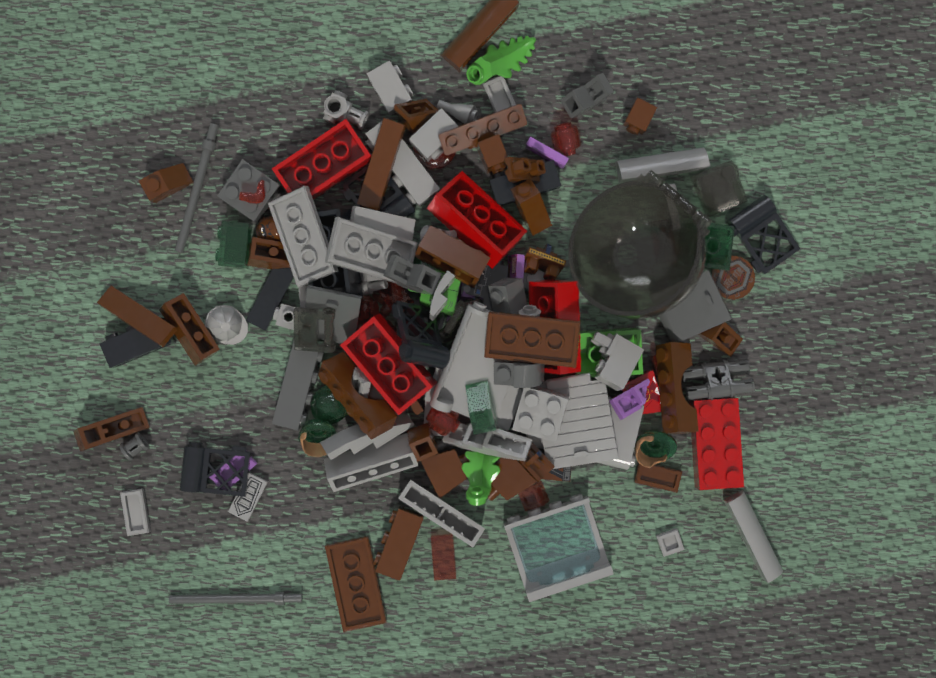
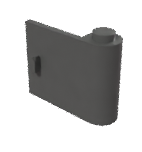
M709 270L650 296L671 342L689 343L690 337L732 319Z
M308 285L302 336L342 344L359 329L358 320L362 296Z

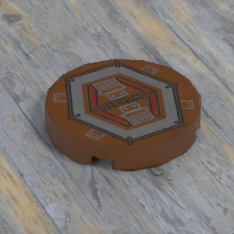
M729 256L722 258L715 263L711 270V275L724 299L735 300L743 298L750 293L754 286V269L742 257Z

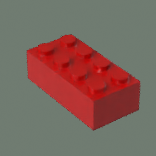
M345 119L273 167L272 170L288 193L303 186H308L314 200L368 164L372 156L347 119Z
M463 171L443 187L427 207L449 230H455L457 237L464 241L466 245L475 250H481L490 257L487 265L492 269L517 245L527 232L521 224Z
M529 281V305L536 306L537 309L541 310L540 317L580 321L579 281ZM579 335L576 368L545 364L544 372L559 375L581 372V336Z
M379 313L373 316L340 346L394 411L400 415L435 386L437 381L423 365L407 363L401 360L399 347L402 344V339Z
M724 397L713 400H690L689 405L697 409L699 431L691 433L695 488L698 490L744 487L738 398Z

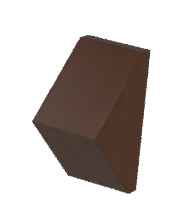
M427 99L394 105V110L402 124H405L413 134L439 111Z

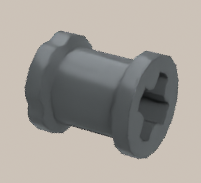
M138 432L127 443H121L119 448L122 454L129 461H132L135 455L143 450H148L150 446L145 437Z

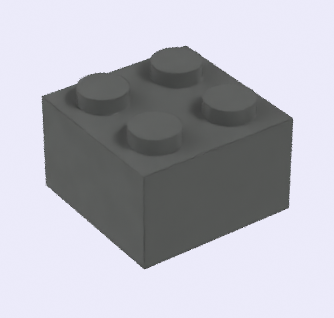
M242 159L217 196L258 224L269 209L268 202L275 200L283 187Z

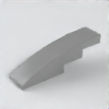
M403 411L400 415L395 413L397 418L392 429L372 440L361 431L359 424H356L321 441L320 444L330 460L349 449L353 454H356L372 443L377 449L413 427L414 423L406 412Z
M450 420L442 439L443 443L466 450L520 461L526 460L533 441L530 438L491 426L487 429L471 423L468 426Z

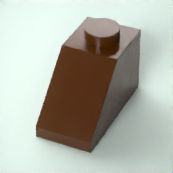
M184 163L157 170L139 180V183L149 201L157 203L193 184L194 181Z
M256 237L252 238L247 266L264 269L290 268L282 242Z
M726 322L698 334L729 357L733 355L743 340Z

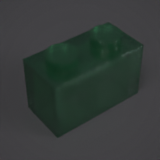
M222 221V226L218 227L217 237L220 239V248L216 249L215 254L218 266L241 269L249 268L247 261L252 236L251 224Z

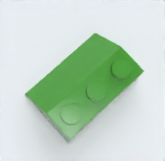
M622 328L580 331L581 372H575V375L590 373L591 377H595L596 365L600 359L604 360L601 357L602 353L599 352L600 347L591 342L596 332L605 336L609 333L612 335L618 334L642 348L641 329ZM642 355L631 375L643 374Z

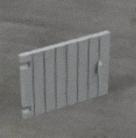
M590 373L547 379V388L545 389L570 395L556 443L542 439L545 456L555 466L553 469L619 459L606 384L597 379L591 380Z

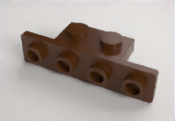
M516 104L438 134L443 153L447 156L466 148H475L478 146V142L499 134L501 137L502 134L526 126L527 120L522 105Z

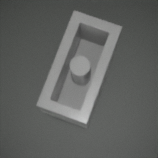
M389 60L366 73L389 116L396 113L394 110L395 104L412 101L411 97L414 94L408 84L403 85L400 79L403 75L397 64L393 66Z
M441 108L409 138V142L428 162L431 159L436 160L443 153L438 134L456 128L458 125Z

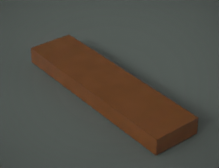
M383 118L357 204L376 211L380 210L406 128L405 124Z
M110 286L97 301L102 308L161 347H164L177 331L174 326L113 286Z

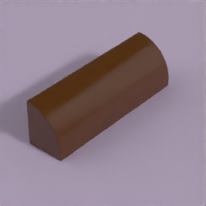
M489 0L440 55L460 73L518 9L519 1Z

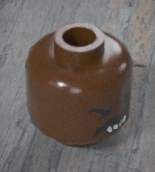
M269 216L260 219L256 226L257 237L281 242L273 217Z

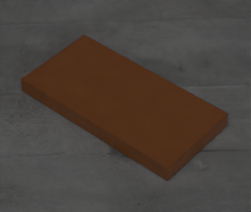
M489 311L484 357L576 368L581 321Z
M369 536L325 545L343 632L387 623L377 573L373 564L374 559Z

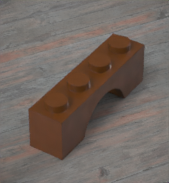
M669 342L656 345L663 434L699 432L697 409L687 403L681 388L683 373L688 367L693 365L691 343Z
M341 352L322 362L318 376L321 382L326 384L332 391L334 398L339 400L345 407L348 415L353 417L359 424L361 431L372 440L392 429L397 415L384 400L365 398L354 389L352 377L356 366L344 352Z

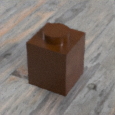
M637 97L623 124L627 127L626 130L634 135L639 133L643 135L657 107Z
M428 423L407 431L409 446L417 462L438 454L437 442Z

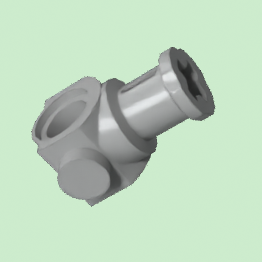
M337 90L334 93L332 92L331 96L324 102L323 120L335 124L347 119L348 122L362 130L367 122L369 112H363L354 108L353 103L346 100V94ZM331 104H341L339 111L331 112L329 110Z

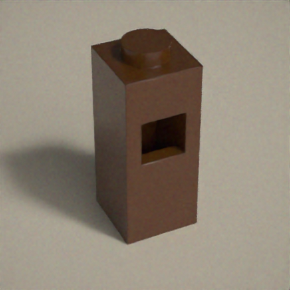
M531 179L510 189L523 222L532 236L552 226L541 194Z

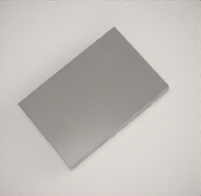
M352 206L350 221L413 240L415 219L358 206Z

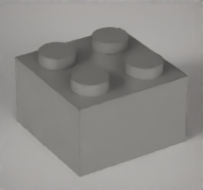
M538 386L523 388L512 430L556 443L570 395Z

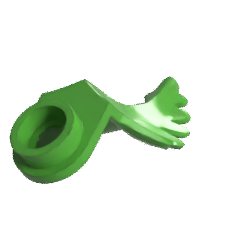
M526 35L523 39L522 36H519L517 42L515 38H511L509 46L502 40L499 43V49L490 44L487 47L486 54L478 58L467 69V79L475 85H480L494 75L511 78L512 73L510 69L517 72L520 71L519 62L526 64L528 60L525 56H532L530 49H535L534 43L536 38H529Z
M466 451L465 456L470 461L462 464V470L470 482L469 488L466 491V499H468V503L471 505H483L491 493L493 480L500 473V467L494 465L500 457Z

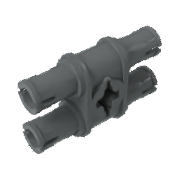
M722 360L721 362L707 364L702 362L700 366L688 367L683 373L682 381L702 379L705 385L685 387V393L688 396L687 401L707 398V400L724 397L733 398L735 394L755 392V384L752 383L754 382L753 378L733 381L730 375L748 374L750 372L749 364H747L748 360L734 362Z

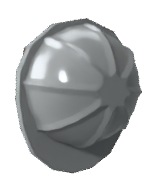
M230 305L215 306L208 312L205 319V327L212 338L223 344L234 345L240 343L248 333V324L244 316Z

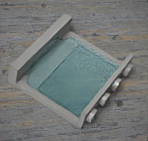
M577 494L571 496L570 501L565 503L561 501L550 503L549 508L541 510L540 507L529 510L526 516L513 515L507 518V522L503 523L529 602L614 574L587 495Z

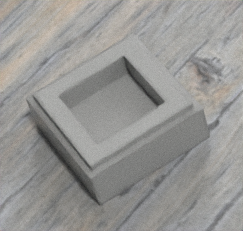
M677 528L656 535L663 557L684 550Z

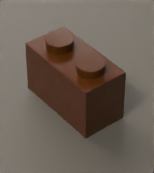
M498 134L478 142L477 150L486 173L492 172L494 175L505 171L507 164L504 158H507L508 155L500 135Z

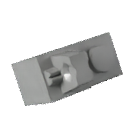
M596 332L591 342L600 347L599 352L602 353L601 357L604 360L600 359L596 365L595 371L597 373L594 378L616 391L624 389L644 349L618 334L612 335L609 333L605 336Z

